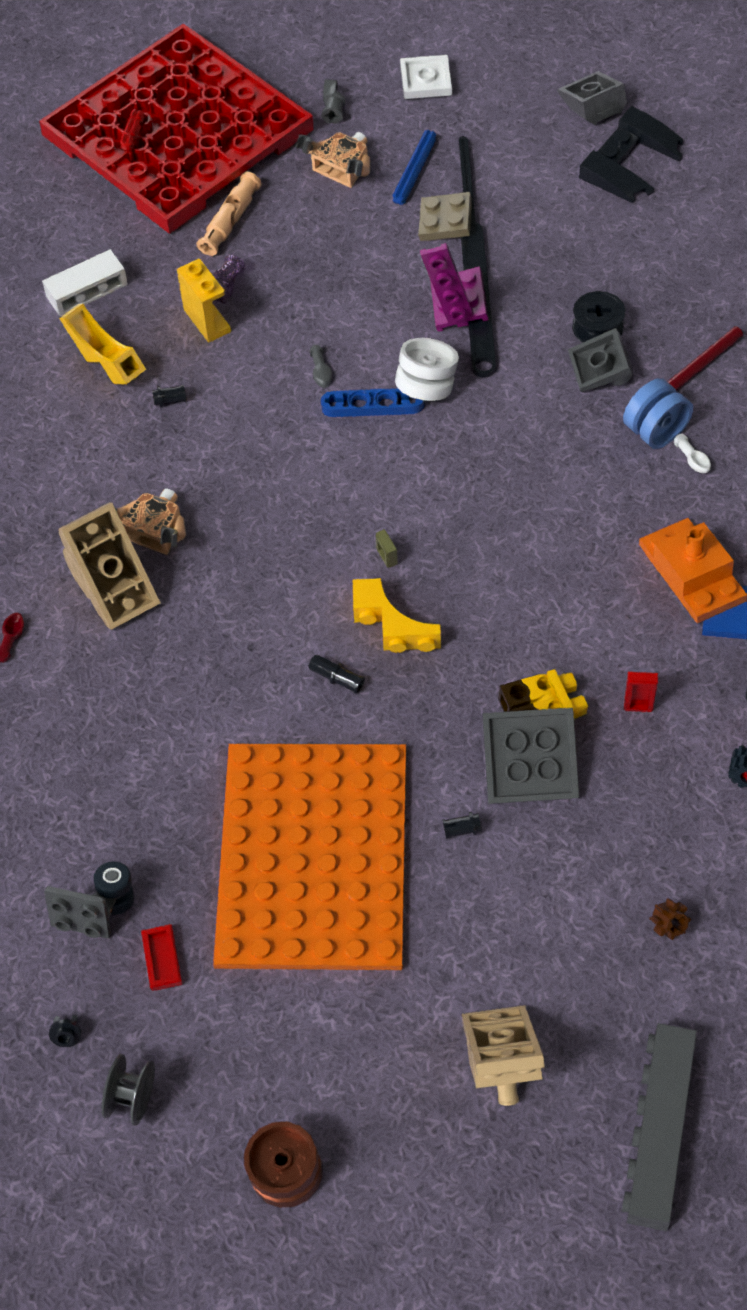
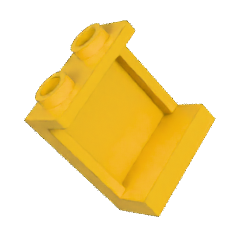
M201 259L194 260L177 268L184 311L207 342H212L230 333V325L212 303L214 300L225 295L224 289Z

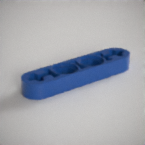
M398 388L329 391L321 397V410L328 417L403 415L419 413L423 410L425 402L424 400L413 398L415 403H410L412 397L404 394ZM401 398V404L398 405V399ZM382 399H390L393 401V403L389 406H382L379 404V402ZM356 400H363L366 402V405L355 407L352 403ZM344 401H347L348 407H344ZM330 402H336L335 406L331 407Z

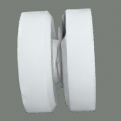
M415 338L404 342L400 350V364L395 377L397 388L404 394L420 400L436 401L448 397L453 388L454 374L459 360L457 351L450 345L431 338Z

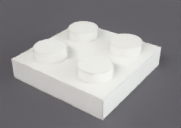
M448 55L400 58L404 99L452 95Z

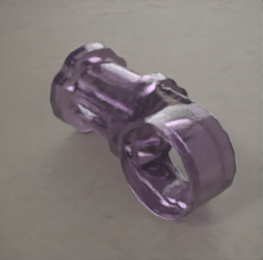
M229 254L225 257L221 269L214 272L213 276L225 293L224 296L214 301L226 304L228 302L226 299L231 298L233 285L235 284L234 280L238 274L245 270V264L239 257Z

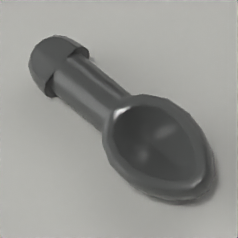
M313 345L310 348V356L313 357L315 365L312 372L313 379L318 386L327 388L332 382V371L324 362L322 347Z

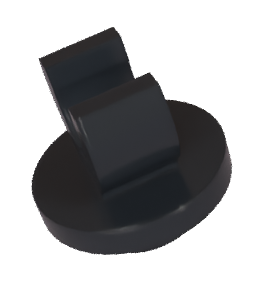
M72 1015V1020H60V1016L54 1018L53 1024L49 1029V1038L55 1045L71 1047L80 1041L81 1028L77 1015Z

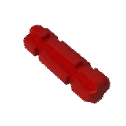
M132 110L123 132L124 135H122L120 140L122 150L131 151L145 119L142 110Z

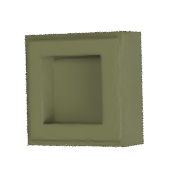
M383 529L376 532V550L386 567L391 568L398 565L397 549L386 530Z

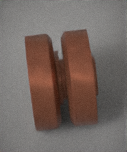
M288 1121L272 1122L260 1128L249 1139L244 1151V1167L256 1193L266 1203L279 1208L295 1207L307 1201L317 1191L322 1179V1161L311 1135L301 1126Z

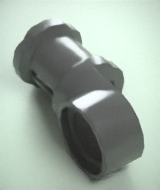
M325 79L323 101L325 108L322 110L321 116L326 123L338 124L343 118L342 107H344L346 100L341 93L337 92V80Z

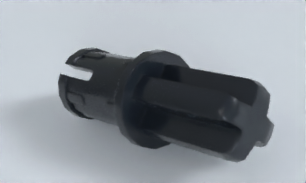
M314 655L308 665L309 670L329 679L331 684L337 683L358 694L365 682V677L344 668L342 663L335 664L319 655Z

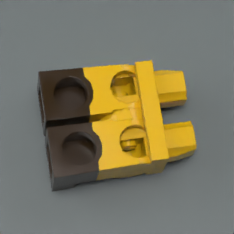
M553 669L547 671V674L531 676L500 685L498 701L503 712L573 708L574 719L587 714L588 709L584 696L581 695L569 699L567 695L577 689V683L572 673L558 675L556 670Z

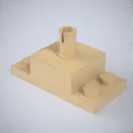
M525 1005L462 1014L469 1063L476 1088L497 1086L498 1102L500 1105L510 1106L519 1102L517 1083L542 1080L541 1068H544L543 1053Z

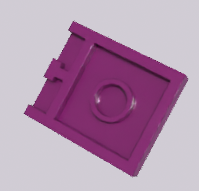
M447 243L427 250L426 248L420 249L421 258L430 277L437 331H443L444 327L456 324L458 327L466 326L468 321L480 318L483 321H487V306L480 267L458 272Z

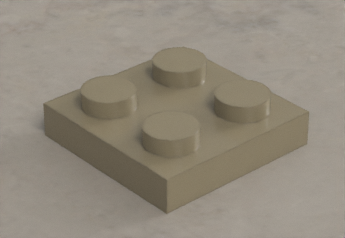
M463 192L421 198L418 232L420 241L470 236L471 193Z

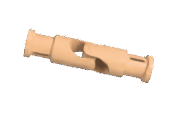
M245 172L241 175L240 183L231 190L220 207L219 212L216 213L207 226V232L204 237L197 241V247L203 254L213 257L218 253V246L231 233L234 224L238 222L252 201L253 193L260 189L261 180L254 173Z

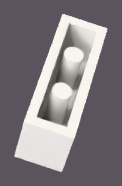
M111 249L42 281L46 297L59 316L66 314L78 304L86 305L128 285L125 269Z

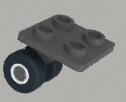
M115 861L99 866L94 873V885L97 892L91 895L46 886L44 894L50 925L60 931L66 932L71 930L84 933L91 938L102 937L109 939L111 934L110 914H122L130 909L134 902V892L131 886L132 878L129 868L123 863Z

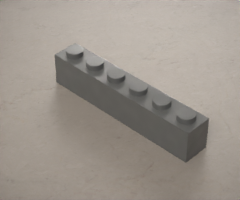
M657 1023L655 1034L649 1033L646 1053L652 1054L651 1064H644L641 1083L647 1084L646 1096L639 1095L636 1115L643 1117L641 1127H634L632 1146L638 1147L636 1159L630 1158L627 1179L633 1180L631 1192L625 1191L622 1204V1212L628 1213V1224L667 1231L697 1030Z

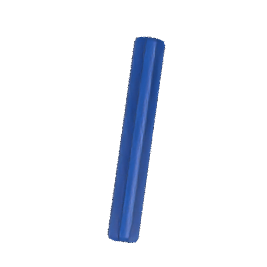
M424 131L392 195L394 203L403 205L406 202L436 141V133L434 131Z

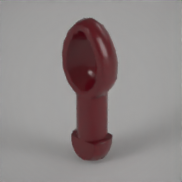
M18 612L10 614L3 622L2 634L4 637L0 645V663H6L9 660L14 640L18 639L24 630V619Z

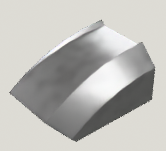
M599 71L557 89L561 98L575 113L594 125L612 115L621 114L627 102L624 83Z

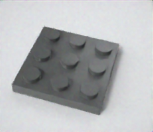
M573 708L482 713L488 804L579 798Z

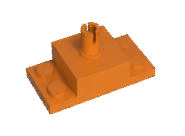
M686 518L639 538L640 547L697 624L747 602V593L732 575L734 560L704 522L694 526L690 519Z

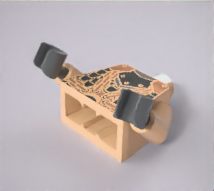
M340 132L320 142H313L310 137L299 135L296 148L302 149L305 154H311L313 171L349 188L354 185L358 177H366L370 173V157L367 155V146L365 145L367 138L364 134L357 132L351 138Z
M164 489L159 497L144 493L137 500L121 508L115 507L131 542L167 555L171 546L177 547V542L185 538L184 518L180 515L179 506L175 503L178 496L174 491Z

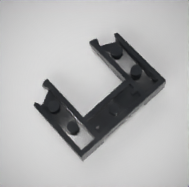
M631 106L619 119L618 128L597 152L593 150L580 164L579 179L633 203L635 202L633 194L644 191L649 196L654 193V187L620 164L638 143L680 162L682 153L677 151V145H683V139L651 115Z

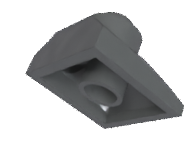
M617 328L568 349L581 392L609 383L614 386H621L626 384L633 375L626 347Z

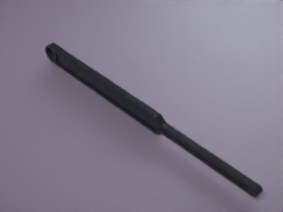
M461 136L459 138L462 187L463 192H470L472 197L470 236L460 237L463 271L480 267L488 314L487 321H483L482 318L468 321L473 373L478 377L487 378L496 371L484 235L483 227L475 221L468 138ZM480 362H488L492 365V368L487 371H481L476 368V365Z

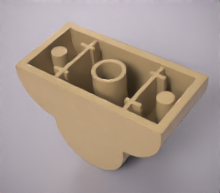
M109 502L59 528V535L65 547L63 555L74 579L87 598L91 600L97 613L109 629L112 630L160 604L113 503Z

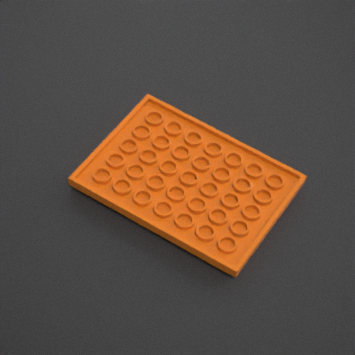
M229 744L213 960L214 969L402 970L406 744Z

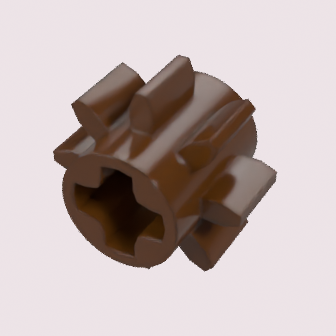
M667 898L664 903L656 904L653 914L649 918V920L656 924L653 931L661 937L666 935L671 940H674L675 936L685 934L688 922L691 921V918L684 914L688 908L681 902L675 903L670 898Z

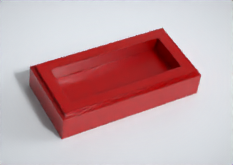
M628 672L624 695L625 711H653L658 685V673Z
M172 924L141 930L151 991L183 985Z

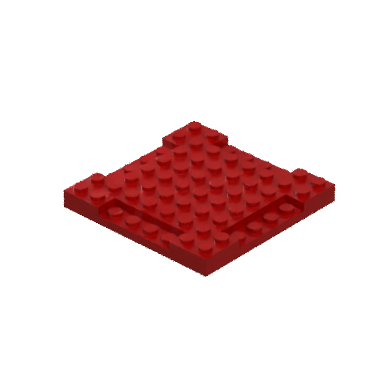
M184 23L39 121L42 135L72 159L78 157L133 199L136 202V208L169 234L205 209V200L273 151L280 155L297 142L299 135H307L314 130L313 115ZM134 109L142 110L145 119L141 125L135 145L131 151L122 150L120 140L122 135H124L123 132L129 116Z

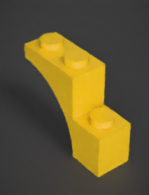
M78 304L59 318L87 362H100L114 384H128L146 370L133 347L125 346L111 337L95 321L84 304Z
M381 578L353 579L354 623L361 622L365 625H371L375 622H382L384 651L390 650L394 653H401L405 650L419 649L423 652H429L441 648L440 624L418 622L396 610L388 601L383 591Z

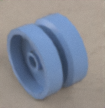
M657 378L641 387L631 398L625 409L623 422L636 435H640V438L652 449H660L673 441L685 429L693 413V404L681 393H676L674 387L666 380Z

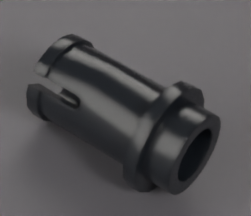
M184 384L161 389L160 386H157V389L152 390L155 406L160 405V407H163V404L186 402Z
M472 811L467 816L442 820L446 839L473 833V836H475L476 832L482 831L479 814H472Z

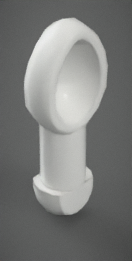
M678 434L674 438V444L687 456L689 466L699 473H708L711 468L708 456L701 451L695 450L688 442L687 436Z

